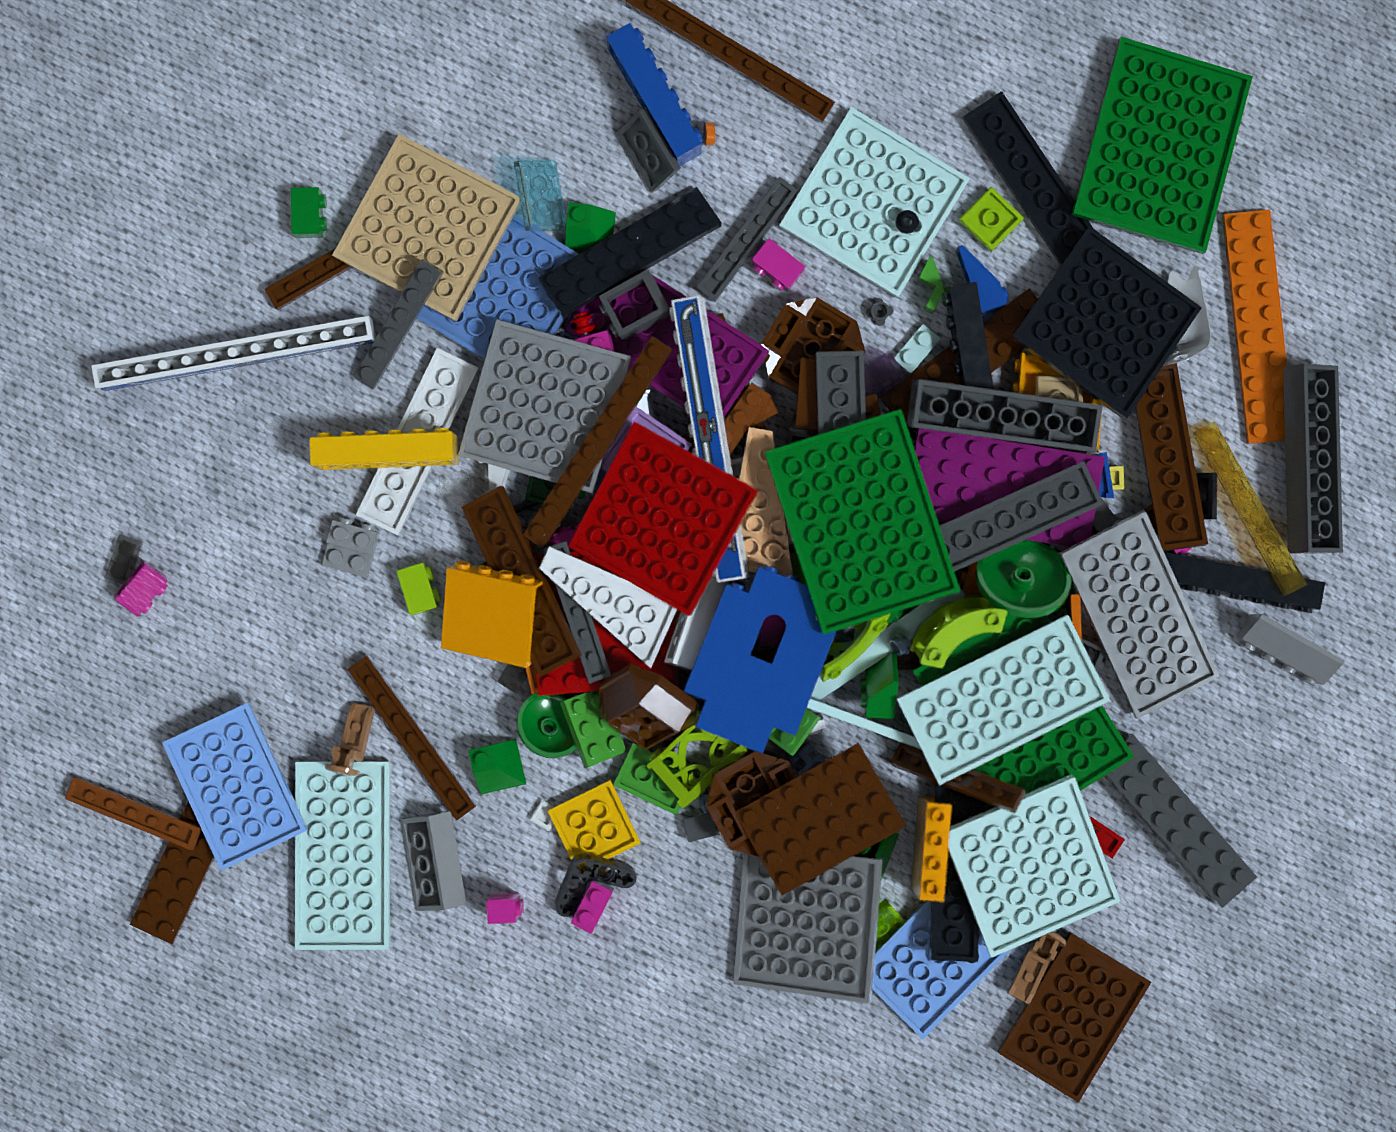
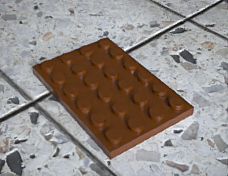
M859 742L735 812L781 896L906 827L904 820Z
M1069 932L1065 939L1066 946L1060 947L1055 959L1044 973L1030 1004L1024 1006L997 1052L1079 1103L1152 982Z

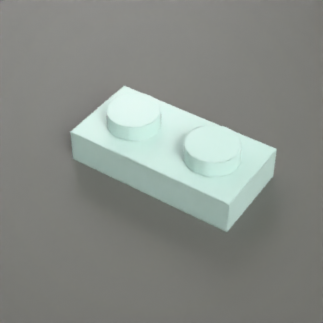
M922 324L895 356L893 361L907 373L911 374L941 338Z

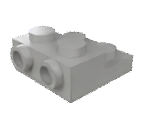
M339 517V521L332 520L322 565L368 578L380 533L374 532V526L363 523L361 528L353 526V521Z

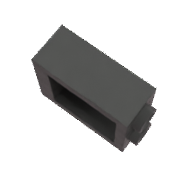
M649 269L599 296L602 301L599 307L605 317H610L612 324L609 326L615 337L620 336L623 341L670 317V307ZM645 283L658 310L623 328L610 301Z

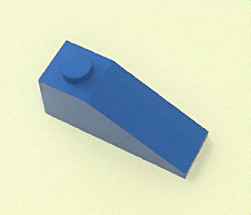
M963 245L958 246L955 251L966 283L977 282L982 314L1004 307L1007 304L1006 300L1009 299L1006 288L1004 286L1001 287L1000 281Z

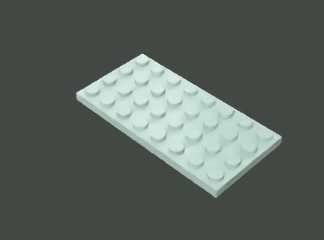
M1068 615L896 699L938 785L1111 701Z
M332 761L295 762V802L308 830L295 836V950H389L390 761H354L352 769L360 771L357 776L337 774L325 769V764L331 765Z

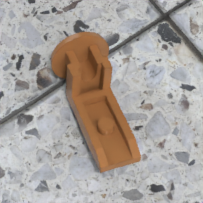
M352 703L348 711L340 747L333 746L331 765L325 764V769L342 775H359L360 771L354 770L352 767L354 761L363 762L375 707Z
M1052 931L1040 936L1038 941L1030 943L1007 994L1029 1005L1049 962L1053 961L1056 957L1057 947H1065L1066 940Z

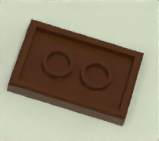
M800 359L795 429L818 431L816 359Z

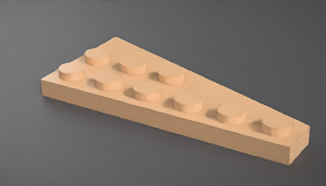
M749 427L740 480L758 489L759 492L741 523L748 571L756 572L758 567L764 568V565H768L777 569V574L786 577V574L793 575L786 520L764 454L766 451L775 449L773 431Z

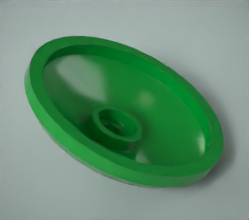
M535 693L524 701L517 714L516 726L521 741L531 752L544 758L556 759L565 757L577 749L560 702L571 697L566 694L538 696V693ZM544 727H549L551 732H546Z

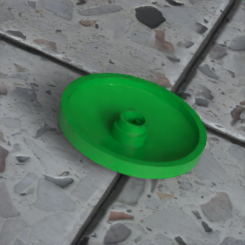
M1023 540L978 561L975 571L976 583L983 597L994 607L1005 609L1007 614L1017 617L1035 618L1056 611L1065 602L1071 587V574L1065 567L1060 555L1046 544L1036 541Z

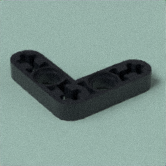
M586 853L575 855L570 862L555 899L557 913L562 917H568L576 912L589 880L620 888L632 887L637 880L634 868L625 863ZM583 862H586L587 866L583 865L582 868L578 867V865H582ZM607 866L610 868L609 873L606 875L598 874V870L601 867ZM626 873H629L630 877L626 876L625 879H622L621 876H625ZM571 881L580 882V886L577 889L568 888V884ZM567 895L570 896V905H566L565 908H562V905H565L568 900Z

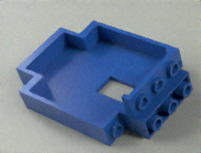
M764 565V568L758 567L748 593L744 592V586L733 582L731 586L726 584L684 689V692L705 700L695 727L762 754L773 727L796 736L836 634V631L822 634L819 622L815 620L817 616L807 585L799 583L800 578L791 574H786V577L777 574L778 570L768 565ZM770 615H778L785 621L786 629L773 663L770 664L750 656L764 619Z

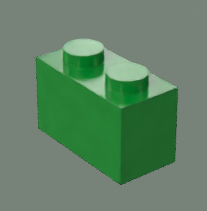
M319 187L291 188V234L295 238H324L323 231H327V219L323 217V208L327 207L326 194H323Z

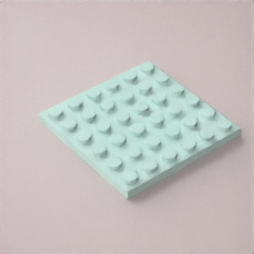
M851 107L779 227L898 298L970 178ZM904 210L913 211L919 218L917 229L910 234L901 233L895 224L896 217ZM903 219L905 225L912 224L911 219Z
M1072 774L1025 794L1015 814L995 807L950 827L948 851L991 958L1121 902L1076 779Z

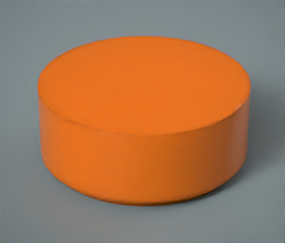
M704 122L703 135L705 146H713L715 144V125L713 122Z

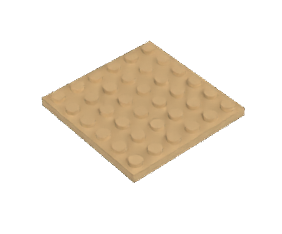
M398 134L332 256L400 293L404 291L421 260L426 259L444 271L426 301L425 306L457 322L523 199L415 141Z

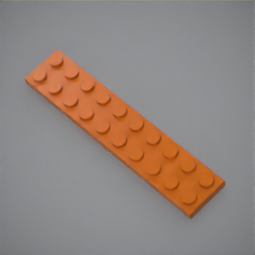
M1269 209L1224 214L1222 219L1247 444L1285 441L1283 367L1287 366L1271 212Z

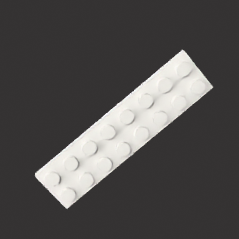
M436 348L397 430H402V433L406 434L411 433L412 429H425V432L429 433L435 432L436 428H449L450 431L479 368ZM432 466L378 468L356 515L399 535Z

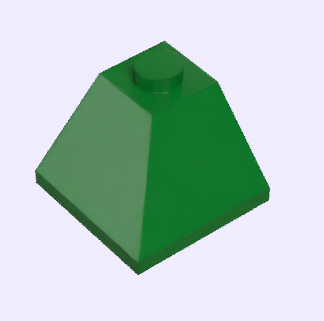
M569 202L565 246L580 254L614 234L616 212L594 205Z
M517 739L468 750L473 774L481 795L527 784Z

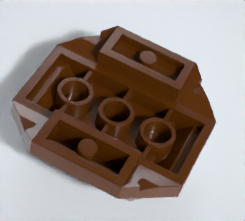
M818 297L785 303L761 343L762 346L770 351L764 360L768 378L798 395L800 359H815V356H811L806 352L808 345H816L819 352L864 351V354L866 352L857 321Z
M633 664L627 665L602 680L599 687L600 716L608 724L645 750L696 725L700 715L697 701L663 676L651 671L640 670V667Z
M752 751L712 774L705 807L728 849L759 857L735 812L750 804L754 797L760 798L796 778L797 776L789 761Z

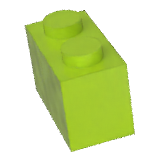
M420 563L396 571L410 616L439 608L438 602L442 600L438 588L434 589L431 581L435 579L431 566L427 567L426 563Z

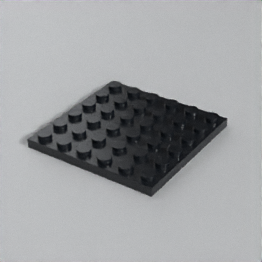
M1088 226L1013 333L1011 339L1120 418L1126 420L1202 307L1091 226Z

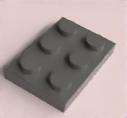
M646 108L638 110L616 133L651 193L659 190L681 169Z

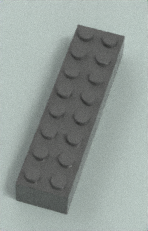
M1318 364L1283 367L1288 554L1343 553L1338 366Z
M912 380L906 425L909 428L1083 452H1096L1103 405L927 380Z
M1127 733L1123 739L1133 753L1134 758L1104 777L1214 904L1223 908L1251 884L1257 876L1133 734Z

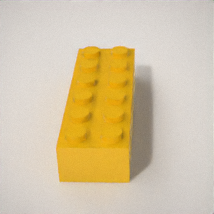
M436 428L435 432L432 433L425 432V429H412L411 433L407 434L402 433V430H388L387 434H378V431H364V435H355V432H340V436H333L331 433H317V437H310V466L318 470L459 465V437L452 431H449V428Z

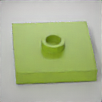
M991 186L958 221L992 252L1023 221L1024 217Z

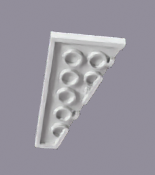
M548 547L539 568L651 668L677 609L621 577L552 547Z

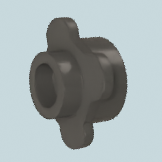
M881 298L875 299L873 306L866 310V316L875 320L878 326H883L886 318L893 314V308L884 303Z

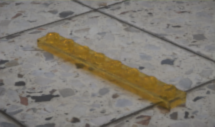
M1216 422L1195 431L1193 436L1214 473H1217L1220 484L1284 597L1306 586V581Z

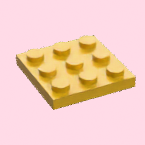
M611 779L548 810L571 860L579 853L610 859L641 844L640 838ZM583 862L582 865H578V867L582 868L583 865L587 866L586 862Z

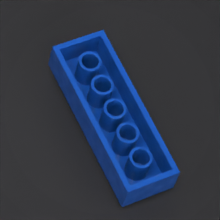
M628 23L606 36L608 51L643 109L646 108L679 166H682L701 155L703 138L697 128H692L690 123L691 117L687 110L680 108L679 97L673 87L669 89L666 82L668 79L661 67L657 69L654 62L656 58L650 48H645L644 38L638 27L634 29L631 23Z

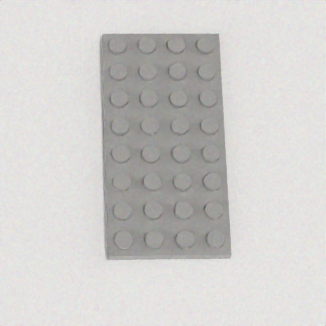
M1142 510L1059 553L1065 567L1071 574V581L1077 594L1080 596L1083 607L1135 718L1138 719L1220 677L1146 511Z

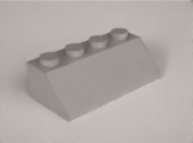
M1249 614L1236 638L1242 642L1241 646L1252 652L1256 649L1262 653L1261 657L1271 663L1275 661L1283 665L1281 668L1284 671L1293 675L1295 672L1302 675V680L1312 686H1315V684L1324 685L1345 662V660L1263 614Z
M451 811L400 819L416 911L447 910L467 904Z

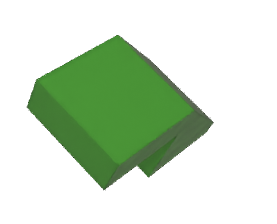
M929 257L917 282L933 289L924 308L925 311L932 314L944 292V287L935 261Z

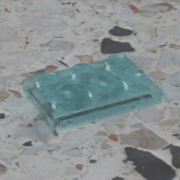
M518 160L513 162L525 231L566 230V216L556 161Z

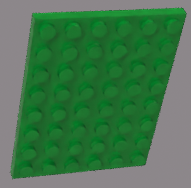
M1121 36L1116 47L1071 215L1197 253H1206L1253 76Z
M901 409L764 453L823 635L960 591Z
M1007 614L1001 633L988 632L971 636L955 647L948 656L943 668L922 664L912 672L920 685L923 686L1050 622L1046 615L1024 618ZM1101 705L973 769L979 773L1022 788L1026 794L1072 774L1081 791L1134 758V755Z

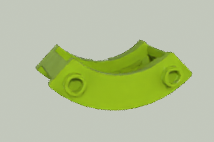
M983 595L964 596L962 599L952 602L948 601L932 611L933 614L924 622L922 621L910 641L911 647L908 649L917 654L921 664L943 668L950 653L967 638L981 633H1001L1007 611L994 607Z
M890 614L856 624L853 641L845 643L832 642L825 660H828L830 656H833L834 660L823 665L820 679L825 682L830 678L833 680L839 677L842 671L858 659L887 627Z
M694 725L676 736L663 750L660 747L649 756L652 760L646 766L648 769L652 768L679 798L677 803L684 808L710 785L713 773L738 760L750 748L700 729L701 733L689 734L696 728ZM688 742H713L708 751V758L713 766L712 768L708 769L700 764H692L686 767ZM679 743L678 753L671 751ZM718 744L721 746L717 750L723 751V755L720 758L714 755V750ZM666 757L672 759V765L668 767H678L679 771L673 774L662 762ZM697 769L700 772V776L696 779L693 777V772L689 775L687 772ZM677 777H681L682 783L677 779Z

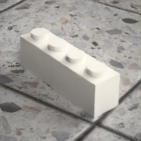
M711 578L693 614L688 616L680 612L664 663L689 672L692 671L726 586L725 582L717 583V579Z

